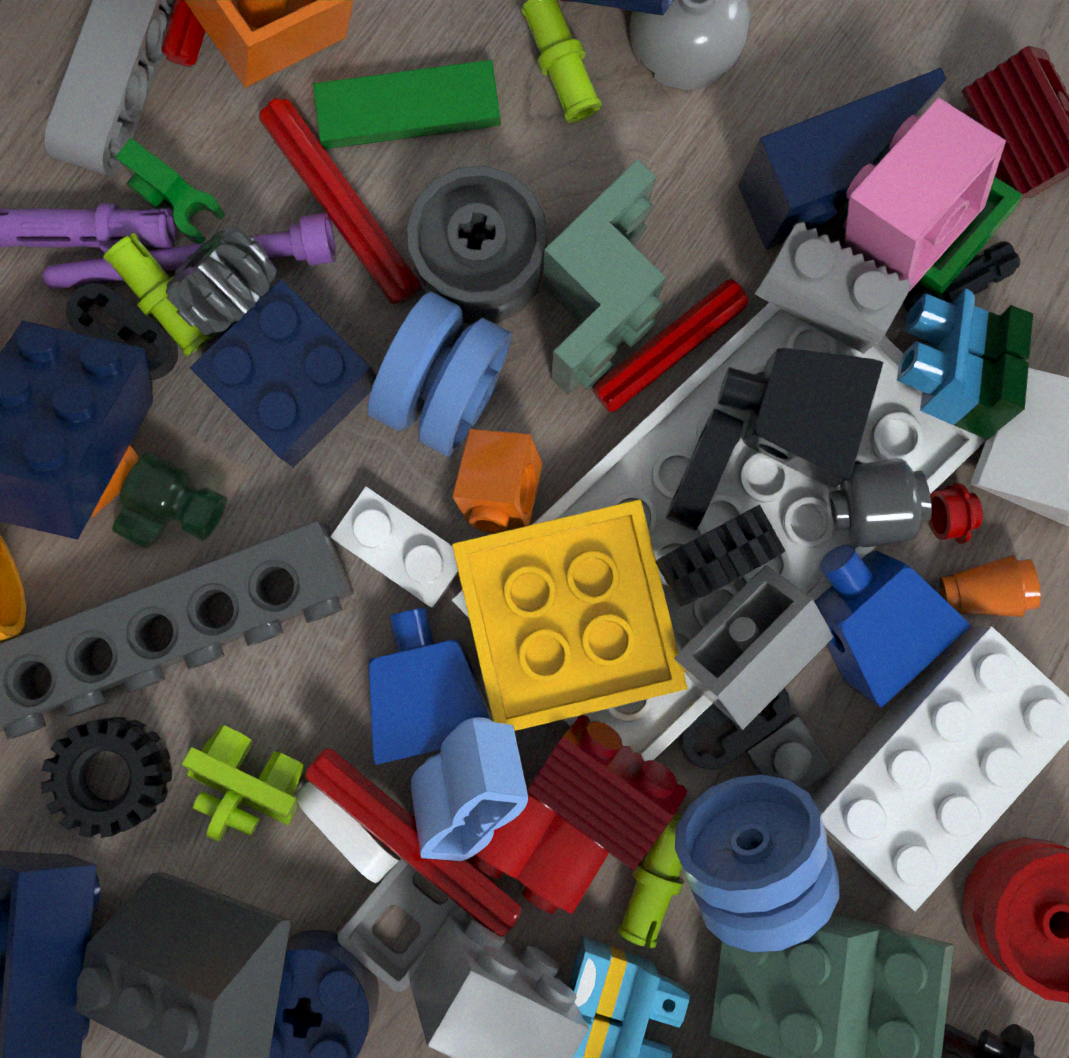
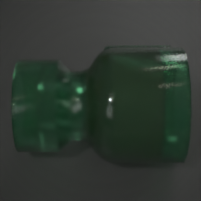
M148 451L134 464L122 486L119 498L122 509L113 524L112 531L148 549L161 536L171 520H177L180 522L184 532L204 541L211 535L219 523L227 505V497L209 487L195 488L192 485L190 473L184 467L153 451Z

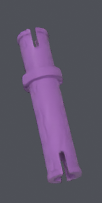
M100 203L97 209L0 208V247H100L106 253L118 241L126 236H130L132 233H136L140 238V242L145 247L173 248L177 238V227L174 222L173 211L170 208L120 209L116 203Z

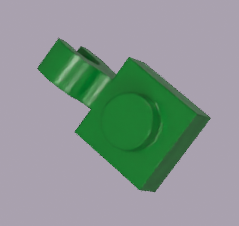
M132 138L127 141L115 156L131 175L126 185L156 209L162 201L173 208V218L176 226L190 241L201 244L205 240L201 232L192 225V218L197 212L202 210L209 211L220 220L225 216L223 209L213 196L190 186L183 180L180 174Z

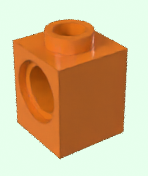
M469 429L452 497L467 523L472 527L486 533L496 534L506 531L507 528L517 529L529 526L543 467L542 460L531 435Z

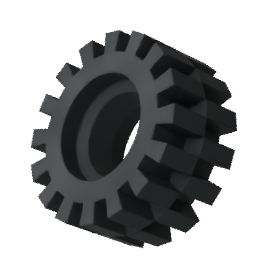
M757 505L657 559L655 562L679 606L683 607L752 572V570L780 556L786 550L761 505Z
M111 717L89 721L86 724L74 726L65 733L68 737L56 740L50 750L56 753L55 757L44 760L42 771L51 772V780L41 782L42 794L53 792L55 801L46 805L51 815L61 811L65 817L59 824L67 830L78 826L81 828L78 835L89 838L96 834H101V838L111 837L149 819L157 811L155 806L164 802L168 791L163 790L164 784L172 780V770H164L163 762L171 758L167 749H158L156 743L161 740L155 731L146 733L143 730L146 724L137 720L125 721V717ZM102 751L118 754L129 767L130 782L128 788L117 800L100 799L90 791L86 782V770L89 762Z

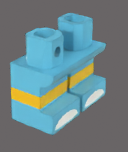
M582 936L568 987L577 996L575 1004L589 1030L573 1058H672L670 1046L645 1039L644 1034L649 1019L680 1028L690 999L687 988L666 976L660 975L654 961Z

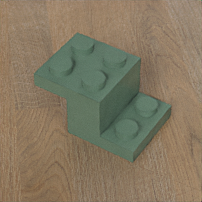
M639 159L623 172L544 249L543 287L581 324L553 352L551 379L567 395L579 384L586 390L595 385L613 365L610 359L616 353L617 347L623 341L630 347L634 346L656 323L654 316L663 306V303L658 298L666 277L634 246L647 229L643 221L653 208L650 198L656 176Z
M835 912L832 913L829 921L808 940L781 951L749 952L722 942L710 1036L770 1058H941L954 944Z

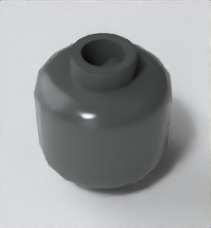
M895 458L854 465L850 480L840 484V490L829 493L830 509L835 529L847 528L853 542L861 547H873L915 539L920 532L922 522L930 521L932 515L930 491L922 470L913 471L903 459Z

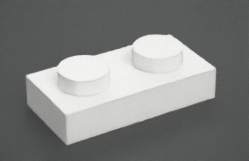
M368 487L364 488L330 536V538L433 609L458 575L452 545Z

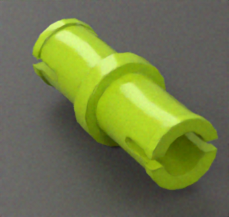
M527 0L523 4L521 12L523 17L526 18L540 52L537 63L541 73L544 76H549L565 113L566 122L575 123L591 117L600 110L602 103L596 95L582 61L586 55L582 42L579 39H573L559 5V0Z
M132 233L113 245L103 255V258L107 263L111 264L141 300L137 306L144 315L147 316L152 313L183 350L182 353L188 357L209 342L217 333L204 335L195 326L191 327L176 313L177 309L167 299L168 295L166 293L167 284L173 277H169L140 242L137 234Z
M677 813L646 854L644 862H640L633 871L632 876L637 881L622 923L619 924L617 932L623 938L643 947L645 945L649 948L656 947L657 937L672 895H680L684 880L680 877L682 865L675 850L676 828L682 818V815Z

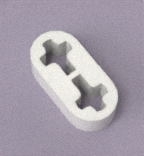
M309 781L295 794L297 803L309 819L349 862L370 881L378 883L400 861V857Z

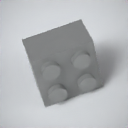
M448 915L410 980L427 1046L452 1058H573L589 1027L575 1004L576 994L564 984L558 973L560 965L551 956L535 947L527 946L523 952L505 943L506 939L504 936L496 935L474 918L467 924Z

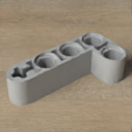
M92 0L47 121L44 143L49 157L109 177L118 173L122 164L115 156L130 138L133 139L163 57L161 46L175 0Z

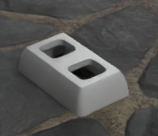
M400 858V861L390 870L338 934V942L342 947L351 952L360 963L394 992L398 993L405 991L410 985V980L448 915L462 921L468 914L450 898L444 902L433 900L415 884L414 874L417 871L402 858ZM481 872L484 876H486V877L490 880V878H489L488 875H486L485 873ZM390 905L399 906L420 925V933L408 948L402 952L392 949L373 930L376 920Z

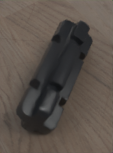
M1000 241L983 250V255H975L940 297L920 284L908 292L903 301V306L908 312L923 294L931 295L948 303H952L965 288L975 295L988 288L989 283H998L1014 274L1021 265L1020 257L1014 251L1011 243Z

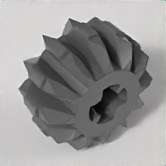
M238 226L226 228L224 231L217 232L207 242H203L193 254L187 256V260L183 265L175 270L174 277L167 284V299L177 309L176 313L191 327L195 326L204 335L226 331L233 322L240 321L248 310L256 307V302L260 297L269 291L270 283L274 280L277 269L268 258L265 249L253 236H248Z

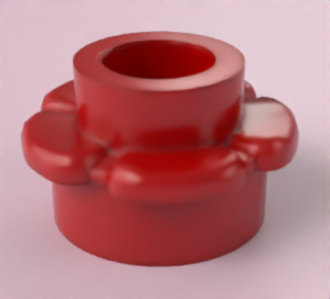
M953 483L952 486H947L945 490L932 492L930 495L932 515L929 524L933 534L939 540L955 538V541L959 544L968 542L972 537L970 530L978 529L983 520L982 505L978 496L975 493H969L968 489L961 483Z

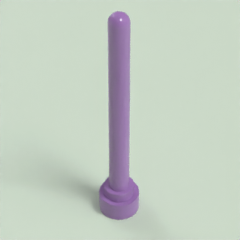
M327 213L301 216L300 223L290 224V231L253 236L265 249L269 259L294 256L296 261L307 260L310 266L336 261L334 234ZM201 244L149 251V253L167 274L175 273V270L187 260V256L193 254ZM104 258L50 265L45 268L42 274L45 285L55 290L79 287L89 283L123 280Z

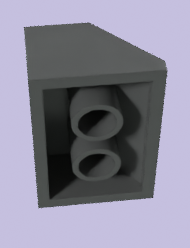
M164 872L152 873L87 943L83 969L77 981V1004L75 1011L165 1058H269L291 920Z

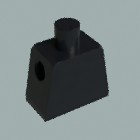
M777 348L767 360L762 377L728 367L720 388L717 404L751 414L743 440L745 445L824 485L834 488L851 478L884 362L870 358Z

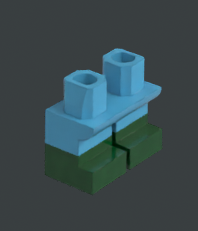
M966 288L952 303L923 294L908 311L904 331L928 341L929 346L915 341L904 352L899 363L897 381L922 391L920 411L987 440L1025 409L1029 362H1026V360L1030 357L1033 313L1012 305L1001 315L974 306L975 296Z

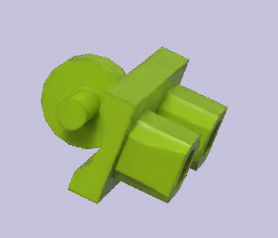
M222 724L206 742L201 751L191 747L182 762V766L189 769L187 773L189 778L225 795L221 800L201 791L193 805V809L212 817L206 837L220 842L230 827L251 836L260 819L241 810L242 804L289 827L298 810L295 794L298 792L304 764L281 752L274 751L259 779L244 773L239 768L252 747V741L244 734Z

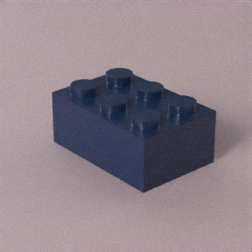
M22 320L0 352V522L78 540L153 403L145 348Z

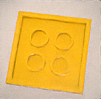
M641 499L452 544L493 722L513 725L514 731L688 689L684 671L674 659L679 651L658 566L655 562L656 558Z

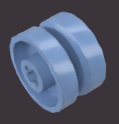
M429 292L422 296L412 308L383 359L368 401V416L399 432L410 427L420 417L418 424L419 442L451 458L468 436L469 429H472L484 411L499 379V374L509 352L513 336L510 331L484 318L472 323L462 333L463 313L460 306L433 292Z
M763 774L735 777L710 787L689 804L677 824L675 850L690 884L697 906L707 929L726 945L749 952L781 951L808 940L829 921L840 898L839 873L832 851L827 845V834L820 811L810 794L788 779Z

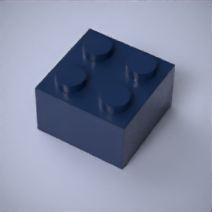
M282 279L256 303V307L248 310L240 321H237L190 367L280 459L293 468L372 391L376 379L372 368Z

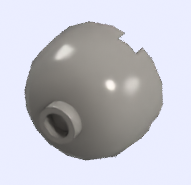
M674 0L663 16L632 11L629 26L632 54L639 64L641 59L646 68L654 72L653 78L664 86L682 90L709 87L718 82L722 74L729 71L733 65L735 66L743 54L751 21L748 0Z

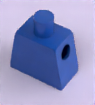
M842 545L828 552L820 562V570L832 585L814 601L834 636L827 644L828 649L848 686L881 708L971 627L967 620L910 566L882 552L875 550L869 552L861 559L851 545Z
M426 607L389 615L397 653L369 659L372 744L375 765L440 750L445 738L458 724L467 719L482 717L493 721L491 710L461 639L458 638L434 644Z

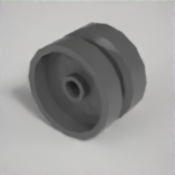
M486 165L458 167L434 179L415 200L407 223L409 255L414 265L416 277L424 293L433 292L459 305L463 313V322L472 324L481 318L492 323H499L521 312L538 293L543 278L544 249L547 247L545 214L533 191L511 173ZM481 245V250L471 249L474 246Z

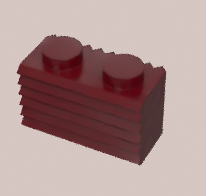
M1027 46L1017 54L1009 57L1007 61L997 65L995 69L987 72L983 77L976 79L973 84L964 87L961 92L969 107L964 109L962 113L1006 140L995 174L996 178L1023 194L1022 198H1032L1069 176V94L1045 49Z
M580 715L557 743V746L527 789V793L634 871L673 819L687 794V790L684 785L677 784L676 777L666 766L653 760L644 761L641 754L633 753L630 746H624L620 735L612 727L599 721L591 722L588 716Z

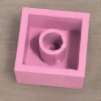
M939 97L920 118L916 115H911L895 133L889 146V153L877 166L872 163L864 166L851 182L846 193L849 205L848 215L843 224V228L846 230L844 249L851 247L853 256L862 253L865 262L874 260L876 268L886 266L888 274L897 272L900 281L909 278L911 290L985 208L1006 140Z

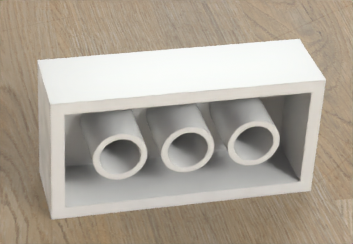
M992 626L970 627L927 667L811 795L820 811L826 834L892 896L916 912L1069 740V697Z

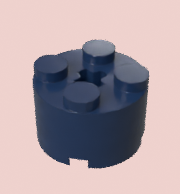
M310 930L300 932L288 938L269 1058H356L360 1053L377 1011L379 1000L377 977L369 969L360 963L351 952L339 944L337 933L324 930ZM302 997L311 999V1010L317 1014L306 1012L305 1005L299 1003Z

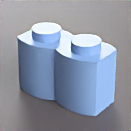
M482 717L467 719L458 724L445 738L441 745L440 753L429 757L413 774L410 787L421 858L464 861L480 852L489 844L495 829L506 825L524 810L528 803V793L513 725L496 723Z

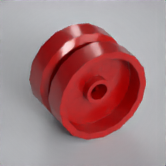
M1028 837L999 843L978 859L965 882L962 914L968 936L985 960L1005 972L1022 986L1045 1000L1069 1003V848L1053 841Z

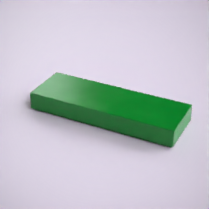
M492 59L313 83L320 142L324 150L501 126Z

